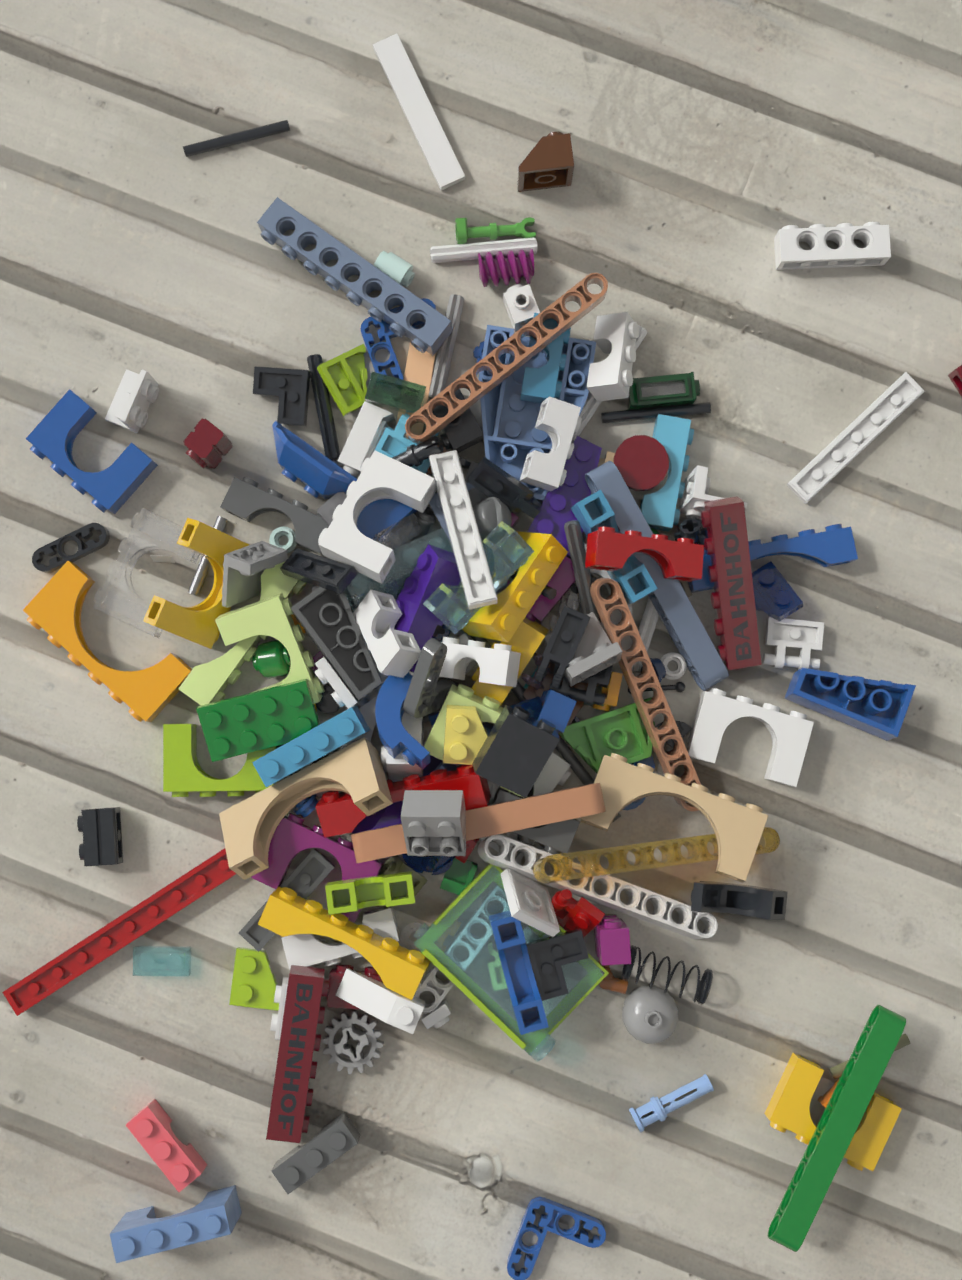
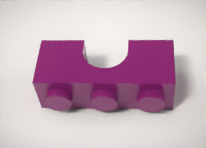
M605 914L601 922L594 928L596 956L599 957L601 965L631 964L629 927L616 914Z

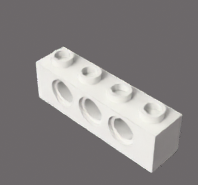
M868 222L863 226L842 223L836 227L815 224L809 228H798L796 225H788L779 229L774 238L776 270L884 266L891 258L889 225H880L879 222ZM853 240H861L865 248H858ZM826 241L835 242L838 249L829 248ZM799 242L808 243L810 250H803L799 246Z

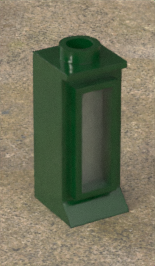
M694 372L633 378L632 386L629 388L628 410L694 404L697 399L696 396H700L699 380L694 379Z

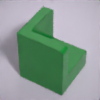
M451 856L440 889L460 895L473 881L478 864L469 860L463 863Z

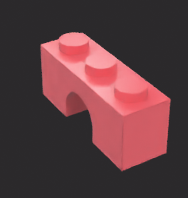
M154 1099L133 1116L126 1124V1127L176 1190L181 1192L202 1174L207 1163L191 1143L184 1145L175 1136L170 1126L172 1119Z

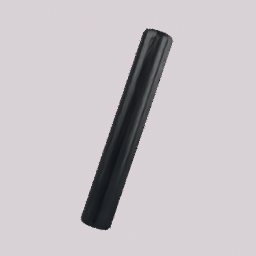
M314 354L307 357L309 371H311L310 378L324 452L327 458L331 461H336L340 457V450L329 392L317 370V367L323 361L320 354Z

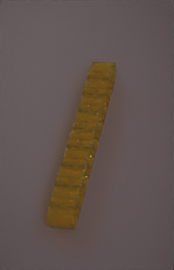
M764 827L762 836L765 838L766 845L764 848L759 841L755 856L773 852L779 847L780 837L776 830L771 827ZM715 834L555 854L539 859L534 864L533 874L537 881L549 884L718 861V844ZM708 842H711L714 846L713 855L707 849ZM682 845L688 849L687 858H684L681 854ZM655 848L659 849L662 854L661 862L657 861L654 857ZM628 852L633 853L635 856L634 866L630 865L627 860ZM601 855H604L609 861L607 869L602 868L600 865ZM574 858L581 862L582 869L580 873L573 870L572 862ZM546 862L551 863L554 867V875L552 877L545 873L544 866Z

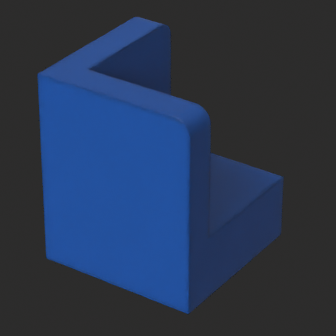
M553 690L543 691L539 702L544 703L538 721L541 718L556 726L555 730L557 733H564L576 701Z

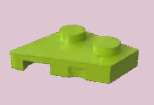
M364 344L317 367L343 417L362 408L364 401L369 403V392L366 387L368 379L367 368H365L364 359L366 347Z
M236 948L229 1005L278 1011L279 1003H274L277 982L274 973L271 971L266 950L258 952L256 949Z

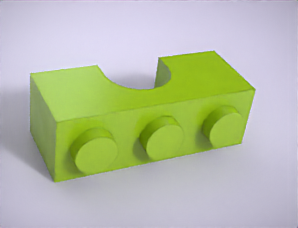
M412 871L327 882L325 885L329 915L358 911V909L371 906L385 905L386 907L413 904L416 901Z

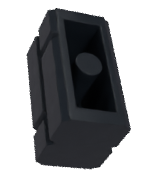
M120 807L81 810L82 815L78 816L77 827L79 832H83V843L79 845V858L84 860V866L123 863Z

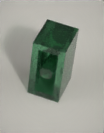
M372 372L365 400L370 404L412 415L423 407L427 388L416 383Z

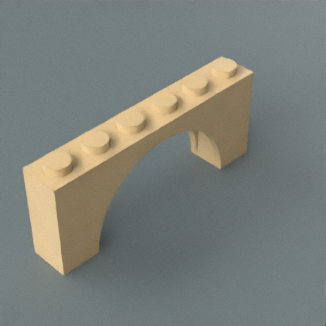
M363 737L219 813L229 868L244 880L269 868L268 851L277 826L296 804L311 795L324 791L346 792L351 795L354 804L367 816L393 804L378 750Z
M611 753V756L604 755L594 783H600L606 812L581 817L582 823L607 832L618 813L638 799L655 795H666L682 799L697 808L713 828L718 844V864L715 873L741 883L746 881L768 815L762 813L763 809L749 803L746 804V807L736 804L734 797L719 793V796L707 793L708 788L696 783H692L691 786L680 783L681 778L669 773H665L664 776L653 773L654 768L642 763H638L637 766L626 763L627 758L615 753Z

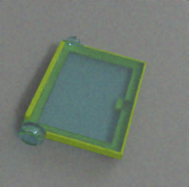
M488 864L430 926L424 923L413 936L417 940L414 942V945L522 1050H525L538 1062L552 1050L556 1043V1040L551 1036L553 1031L609 972L589 953V958L562 965L568 994L542 1001L549 1027L521 1035L488 916L510 910L501 878L503 870L498 866ZM521 921L526 943L550 937V935ZM559 925L560 932H558L556 935L565 933L566 931Z

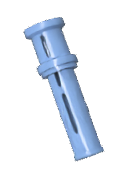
M704 1074L702 1077L681 1086L659 1099L657 1096H653L650 1098V1102L636 1109L632 1107L629 1111L641 1133L648 1125L658 1120L661 1122L665 1121L667 1114L714 1091L709 1078ZM696 1089V1091H694V1092H692V1093H690V1094H688V1095H686V1096L680 1098L679 1100L675 1101L676 1098H678V1097H680V1096H682V1095H684V1094H686V1093H688V1092H690V1091ZM670 1102L669 1105H667V1106H665V1107L662 1106V1105H664V1104ZM653 1111V1113L641 1118L643 1115Z

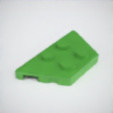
M652 697L644 699V702L651 700ZM635 703L567 725L564 733H558L596 773L599 771L604 755L611 756V753H615L627 758L626 763L631 764L651 757L652 753L651 740Z

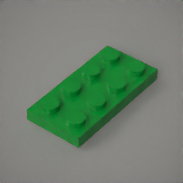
M307 679L201 705L196 708L212 762L286 744L320 725Z

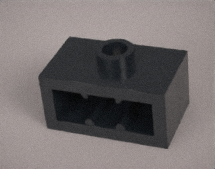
M458 389L455 392V397L459 400H465L462 392ZM439 405L433 410V415L438 418L448 414V408L443 405ZM470 408L442 429L443 434L439 435L446 450L451 448L452 451L457 450V453L484 440L483 433Z

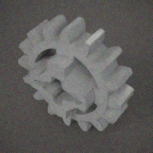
M354 1010L351 1017L344 1011L341 1014L342 1020H339L337 1017L332 1018L331 1021L334 1027L326 1026L324 1031L329 1036L323 1037L322 1043L328 1044V1046L323 1050V1054H331V1058L328 1061L329 1064L335 1061L339 1063L337 1071L340 1072L345 1066L347 1067L348 1074H352L355 1067H357L360 1073H363L364 1064L372 1067L374 1065L372 1057H380L381 1053L376 1048L383 1047L384 1041L377 1040V1038L383 1032L382 1030L374 1029L377 1024L376 1019L370 1023L367 1021L368 1013H365L360 1018L358 1017L357 1010ZM354 1024H358L364 1027L366 1030L362 1031L356 1028ZM342 1027L343 1037L334 1042L336 1032ZM350 1036H352L353 1040H359L356 1049L352 1044H347ZM371 1042L370 1051L366 1056H363V1046ZM343 1053L349 1056L351 1060L342 1057L340 1054Z

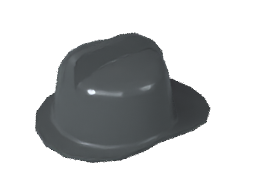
M471 488L468 490L483 547L489 549L498 548L504 543L507 531L511 526V512L497 497H488L477 488Z

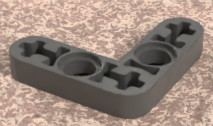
M434 638L428 640L421 650L403 706V710L416 719L441 710L452 684L457 687L459 683L450 678L438 681L447 654V646Z

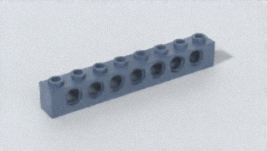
M278 197L258 220L257 223L262 232L260 235L266 242L271 245L276 243L282 247V252L291 260L297 258L303 262V267L314 276L317 274L325 278L324 281L330 288L335 291L342 290L347 294L346 297L351 303L358 307L360 304L368 309V314L378 322L383 320L388 323L393 333L401 338L403 336L409 338L412 341L411 344L421 353L427 351L433 356L453 331L451 320ZM287 230H295L290 236L283 235ZM308 245H316L314 250L305 251ZM330 260L338 261L337 264L332 267L326 266L327 262ZM352 275L360 276L355 282L347 281ZM372 291H381V294L378 297H369V294ZM394 306L403 307V310L399 313L390 312ZM417 321L425 323L421 329H414L412 325Z

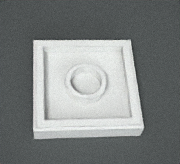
M506 868L501 873V878L511 916L554 937L560 932L548 888Z

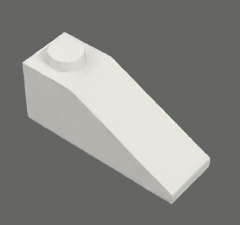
M348 968L336 993V996L370 1015L411 1034L415 1031L426 1002L417 997H413L410 1000L386 988L384 983Z

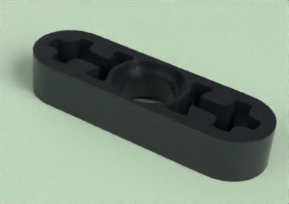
M99 523L87 524L38 548L33 553L32 563L37 570L44 573H52L60 569L67 561L75 562L105 547L110 539L109 531ZM94 529L98 532H102V534L99 536L100 541L96 542L92 539L85 542V544L88 546V548L85 549L84 542L79 538V536L82 535V538L88 539L93 536L92 531ZM74 540L78 544V551L74 555L69 556L65 553L64 546L68 541ZM57 547V551L63 560H60L59 557H54L49 560V566L41 564L40 562L44 560V554L48 556L57 554L54 550Z

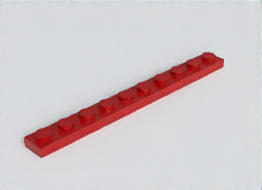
M226 848L3 991L2 993L17 1016L236 875L229 868Z

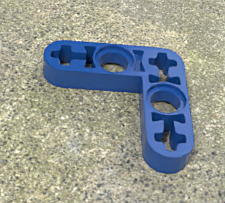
M421 299L436 310V306L431 300ZM403 307L393 308L390 312L399 313L403 310ZM368 317L362 322L360 329L379 384L387 394H397L402 390L403 383L396 382V386L391 387L390 384H384L388 379L383 378L382 374L387 375L385 369L390 367L394 378L404 380L390 339L398 336L391 331L390 325L385 321L378 322L374 318ZM417 321L412 325V328L420 329L424 327L425 323ZM370 325H374L375 328H381L377 330L379 343L375 344L371 333L366 334L369 331ZM379 349H386L390 353V358L388 361L381 363L375 359V353Z
M545 1197L533 1198L527 1206L507 1259L508 1274L514 1280H526L529 1278L547 1231L587 1247L596 1248L601 1246L606 1239L603 1223L595 1217ZM540 1205H543L547 1215L542 1214L539 1218L538 1226L534 1224L536 1214L533 1209H539ZM563 1215H570L575 1220L573 1227L566 1230L559 1226V1219ZM580 1220L583 1221V1228L592 1230L595 1226L600 1235H594L592 1239H589L588 1232L580 1229L579 1235L576 1234L579 1230ZM529 1231L536 1233L538 1236V1241L532 1246L525 1245L522 1242L523 1234ZM521 1251L526 1253L524 1258L526 1269L521 1268L517 1272L513 1262L518 1263L520 1261Z

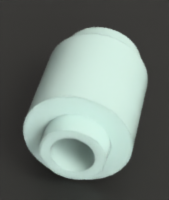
M382 251L374 263L376 268L402 286L408 287L414 279L415 273L412 272L414 266L392 252Z

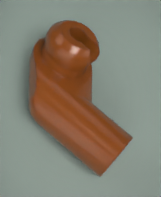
M602 965L609 974L598 984L599 987L626 994L628 980L625 981L614 977L609 968L610 965Z

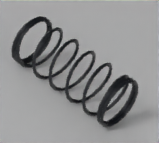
M633 945L630 946L631 964L623 965L622 980L627 981L629 979L638 949L639 961L635 984H638L645 963L650 955L653 954V972L650 989L653 987L662 963L667 958L668 975L664 993H667L672 976L678 965L682 963L683 977L679 998L682 997L685 984L696 967L698 979L693 1001L694 1003L697 1001L701 1005L706 1002L713 979V971L711 969L704 971L700 981L698 965L693 966L686 975L685 963L681 960L674 966L671 972L669 956H665L656 969V955L653 951L646 956L641 965V949Z

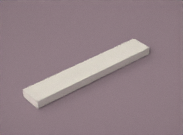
M398 34L373 44V49L440 190L465 180L462 168Z
M905 372L786 485L804 504L808 503L925 391Z
M457 450L430 455L429 462L468 608L470 610L497 604V595Z

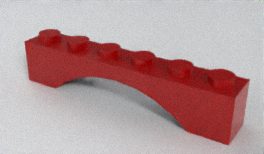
M473 764L461 765L457 770L452 771L438 769L431 772L430 775L422 777L418 774H413L397 782L386 780L393 803L403 801L405 790H463L466 810L487 807L491 799L487 779L475 774ZM326 792L315 806L324 838L351 833L358 823L367 816L354 804L351 795L346 792Z

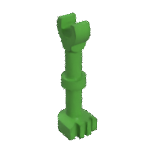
M528 217L523 219L521 223L513 225L489 223V226L467 227V218H456L457 244H466L468 238L483 237L496 240L500 236H517L522 239L535 238L536 232L529 233L525 230L526 226L534 225L535 219Z

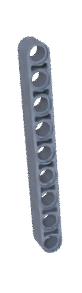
M608 461L585 474L586 483L592 494L599 490L603 492L615 513L616 524L621 534H625V531L642 532L643 537L651 538L653 533L619 470L612 461ZM633 553L644 564L658 588L648 594L680 655L684 657L687 668L699 688L706 691L729 677L726 666L679 580L664 579L660 566L653 558L644 553Z

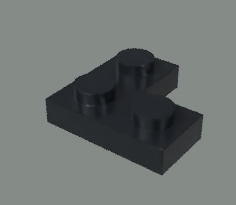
M255 366L253 394L279 397L277 422L282 425L307 426L311 371Z
M580 928L555 935L554 937L550 936L526 943L542 1001L568 994L562 965L589 958Z

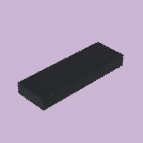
M296 549L280 567V570L286 576L340 594L358 574L354 566L300 549Z

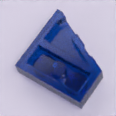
M771 561L752 573L756 610L764 611L768 616L781 621L803 607V601Z

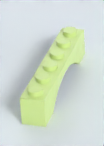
M284 562L277 564L274 568L265 569L261 575L260 601L283 593L285 599H291L294 593L299 595L307 582L284 575L280 570ZM256 635L241 640L223 656L208 663L195 666L181 684L179 690L200 705L223 700L226 695L223 693L229 683L233 685L242 673L239 670L245 661L249 663L256 653L257 644L261 639L266 640L269 636Z

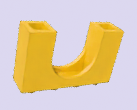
M187 518L176 544L201 554L210 562L214 571L213 588L203 602L192 607H182L154 595L143 621L212 649L213 644L220 635L215 619L231 610V607L222 606L224 554L249 546V544L200 521Z
M510 531L504 543L500 546L503 560L507 564L519 569L514 580L506 589L497 594V604L469 610L465 597L451 619L468 635L509 642L568 553L552 534Z
M792 1053L764 1113L769 1121H771L769 1124L771 1127L783 1133L788 1129L796 1133V1139L807 1145L816 1129L810 1116V1102L824 1072L818 1064ZM874 1092L844 1155V1158L848 1159L847 1164L860 1171H863L864 1167L874 1171L902 1110L900 1106Z

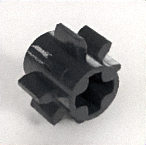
M693 518L686 519L681 524H678V532L674 533L675 541L678 538H689L694 540V544L704 545V539L708 538L707 528L703 527L702 520L699 521Z

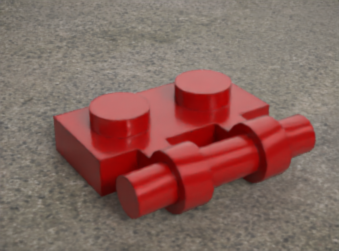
M568 889L558 891L551 899L558 924L566 932L580 928L583 938L601 922L605 915L604 912L585 898L581 897L578 901L575 900Z

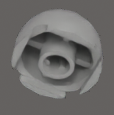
M641 986L633 990L626 997L622 1009V1020L627 1031L636 1040L646 1044H657L668 1039L675 1031L678 1023V1008L673 997L668 993H664V989L655 986L650 989V986Z

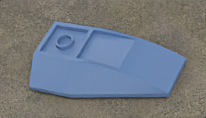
M487 325L482 359L514 334V329ZM523 337L521 339V343L525 347H529L530 337ZM569 338V343L563 344L562 354L567 356L564 371L559 370L557 381H562L560 398L556 399L581 407L580 416L588 398L589 390L586 387L590 363L594 361L596 342ZM543 350L480 399L485 457L518 481L520 480L527 454L534 450L541 453H549L552 448L550 436L546 432L535 428L541 403L520 400L525 367L541 368L548 362V357ZM504 353L499 357V361L504 365H509L514 361V357L509 353ZM489 371L479 372L480 382L484 383L492 379V374ZM521 482L530 488L534 493V498L544 501L548 490Z

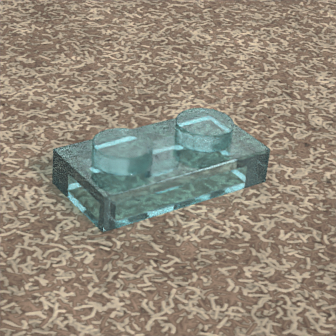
M191 946L133 947V976L191 975Z

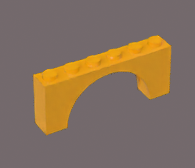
M67 561L23 609L29 616L26 620L38 630L43 628L49 634L47 639L57 648L63 646L69 652L67 657L79 667L83 664L90 671L87 675L98 685L104 683L110 689L108 694L120 704L124 701L131 708L128 712L139 722L143 720L152 722L180 691L179 687L192 671V668L173 653H170L154 666L139 671H119L99 660L88 647L81 627V611L84 599L95 581L75 563Z

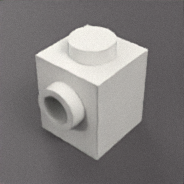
M522 284L511 286L506 290V293H503V303L514 331L521 329L531 321L534 313H540L529 284L522 286Z

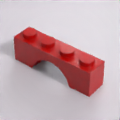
M598 527L597 531L588 534L585 568L605 571L622 569L626 560L633 553L638 552L650 556L658 563L664 579L687 582L702 579L704 545L694 544L693 539L678 538L677 541L668 540L667 535L653 534L651 538L643 537L642 532L625 531V534L615 533V528Z

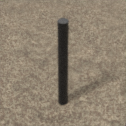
M288 120L186 145L183 146L185 156L189 157L290 131Z
M711 403L601 413V421L603 424L656 419L658 414L672 417L711 413Z

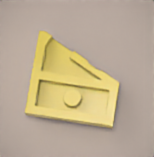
M447 705L443 763L472 765L488 737L487 731L481 722L480 715L475 706Z

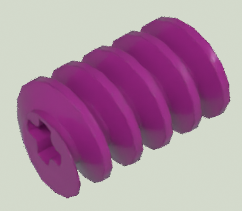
M523 249L519 250L517 258L513 251L509 250L506 259L502 251L497 252L496 259H493L491 252H487L485 260L478 253L479 277L483 287H487L489 279H492L494 286H498L500 278L503 279L505 286H509L512 277L516 285L520 284L522 277L525 278L527 284H531L535 273L533 249H530L528 257H526Z

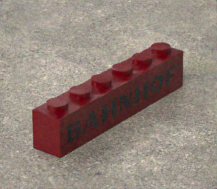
M738 496L704 502L705 510L701 511L703 527L707 528L708 538L704 539L706 554L711 556V565L707 567L709 581L714 582L715 592L711 593V603L713 609H717L718 619H714L715 633L717 636L720 635L721 645L717 646V652L728 670L762 665L744 501Z
M291 965L266 1140L300 1143L301 1134L308 1132L310 1116L304 1115L305 1106L312 1105L314 1089L308 1088L309 1078L315 1079L318 1061H312L313 1051L319 1052L322 1034H316L317 1024H323L325 1007L320 1006L321 996L327 997L329 979H324L325 969Z

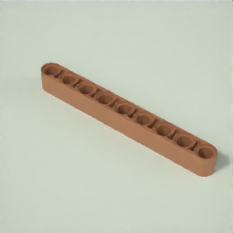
M599 273L587 275L412 414L405 424L408 438L417 444L432 438L598 306L605 299L608 281ZM591 284H597L601 287L602 291L599 294H591L587 287ZM569 301H574L579 304L580 309L576 312H570L566 309L565 304ZM551 318L557 321L558 326L550 330L544 327L543 322ZM525 336H532L535 338L536 344L532 347H525L521 343V339ZM504 353H509L514 357V361L509 365H504L499 361V357ZM481 371H489L492 374V379L483 383L477 379V375ZM460 388H466L470 391V396L465 400H459L455 397V392ZM439 405L448 408V414L442 418L433 415V410ZM423 423L426 426V431L422 435H414L411 433V428L414 424Z
M609 578L595 580L591 585L590 594L609 640L612 644L617 642L622 649L621 640L623 637L629 635L632 639V646L625 651L622 649L621 660L618 663L664 775L665 773L674 775L675 768L683 765L685 770L683 775L679 777L681 778L680 783L691 786L692 783L701 785L618 582ZM604 583L609 584L611 587V594L606 599L602 598L599 592L600 587ZM618 609L621 612L622 618L618 624L614 625L610 620V615L614 610ZM640 661L643 670L641 674L634 676L632 674V666ZM651 687L653 697L651 700L644 702L642 697L643 691ZM662 713L664 717L663 723L659 727H655L653 725V718L655 715ZM672 739L674 741V748L670 752L665 753L664 743ZM674 797L677 804L688 811H698L690 803H685L684 800Z
M594 783L466 810V841L606 812L600 783ZM402 824L351 835L356 863L407 853Z

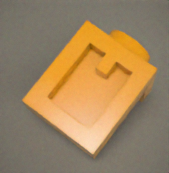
M611 672L608 688L602 687L601 693L606 694L604 706L593 704L594 709L609 711L610 707L615 708L617 706L622 673Z

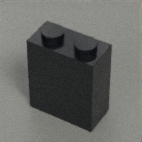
M505 705L472 764L475 774L526 798L560 738L555 730L556 726L542 718L538 721L530 717L531 714L522 707L515 706V708Z

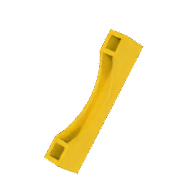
M278 887L269 896L258 922V925L282 937L295 934H315L327 936L345 943L370 962L381 977L386 988L410 1000L416 994L431 962L421 952L408 950L400 946L399 942L393 938L379 936L370 927L357 925L349 921L341 913L329 915L328 910L324 909L319 902L306 900L287 887Z

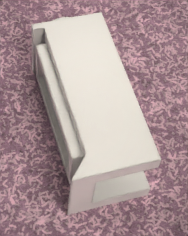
M364 401L338 459L339 465L355 478H357L358 474H361L360 470L364 460L372 456L387 427V422L394 420L393 413Z

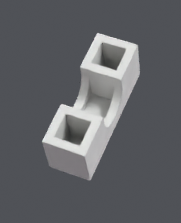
M628 312L597 316L593 340L604 354H610L601 362L590 363L586 388L597 402L628 398L629 388L633 383L632 365L636 360L635 343L636 338L639 337V326Z
M548 397L542 402L535 428L546 432L550 436L552 448L549 453H541L534 450L527 454L519 481L548 491L562 486L567 473L564 469L566 459H570L574 449V443H571L573 434L577 433L582 421V417L579 416L581 407L553 397Z
M370 589L353 612L354 618L367 643L368 649L373 655L378 670L387 676L392 675L404 678L419 659L421 650L413 634L394 629L402 613L393 595Z
M443 637L441 643L447 646V654L439 675L440 677L465 680L467 666L470 662L476 660L480 667L479 682L516 687L521 653L511 651L512 646L494 643V649L485 648V642L468 640V645H460V639Z

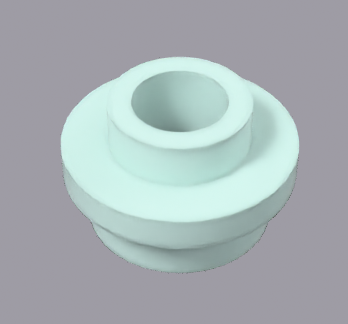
M278 527L270 535V544L288 550L287 554L292 552L297 545L295 542L296 534L289 527ZM282 536H287L289 539L286 545L279 544V539Z

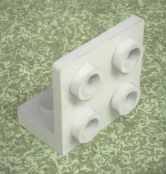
M126 369L105 420L135 433H138L139 428L145 426L148 419L147 410L149 405L156 401L159 394V384L148 371L142 369L140 374Z
M697 465L683 481L685 482L683 497L680 499L679 509L680 514H685L689 519L701 520V511L705 510L704 502L724 499L706 495L711 479L707 477L708 467ZM744 502L745 510L747 509L748 504L746 502Z

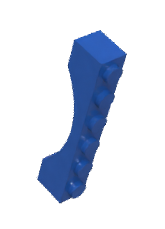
M842 524L825 527L826 531L815 533V529L798 532L799 537L789 539L787 534L771 537L772 542L761 544L760 539L748 541L750 562L767 556L786 555L804 558L823 567L851 563L857 560L858 557L852 528H842ZM705 550L702 579L688 582L691 593L714 589V582L709 581L707 567L711 565V556L707 555Z

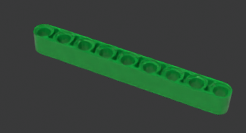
M881 1005L875 1006L770 1224L768 1238L794 1252H797L803 1244L906 1025L905 1017Z

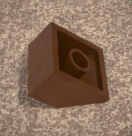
M552 132L539 140L518 167V192L571 186L574 159L570 133Z

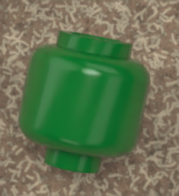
M279 640L258 645L256 653L252 658L255 670L259 671L265 678L270 679L286 675L290 671L291 661L289 653Z

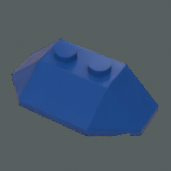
M276 420L272 424L278 464L284 469L281 472L282 475L294 483L297 479L306 485L304 490L316 499L319 495L324 499H330L338 492L347 494L349 485L353 481H357V478Z

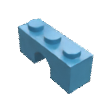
M550 318L546 319L543 325L545 328L552 330L557 328L558 323ZM571 328L567 329L542 349L548 357L546 365L541 368L525 367L520 400L542 404L548 397L560 398L562 381H557L559 370L564 371L567 355L562 354L563 344L569 343ZM530 336L529 347H532L536 344V340Z

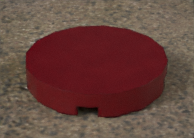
M634 435L620 444L615 452L613 463L629 489L648 491L665 478L669 468V457L664 446L657 439L647 435Z

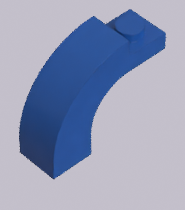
M409 672L404 678L390 675L382 684L375 705L379 737L384 748L393 759L403 751L401 755L410 765L414 766L417 764L423 770L431 762L430 752L414 739L402 725V717L405 712L403 706L413 676Z

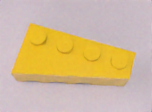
M526 617L510 641H501L500 643L512 646L511 651L521 653L518 678L549 631V629L538 622H533ZM478 667L471 678L475 681L471 689L474 690L475 695L483 699L485 696L494 698L500 702L499 706H501L512 687L479 682L480 667Z

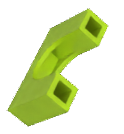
M163 724V792H172V797H189V792L200 791V797L217 796V791H227V796H244V791H255L256 794L268 787H265L252 762L277 749V746L247 753L246 762L236 775L228 779H219L207 774L198 762L197 724Z

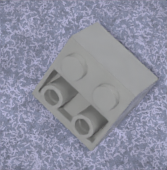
M405 790L401 822L408 856H465L466 809L463 790Z

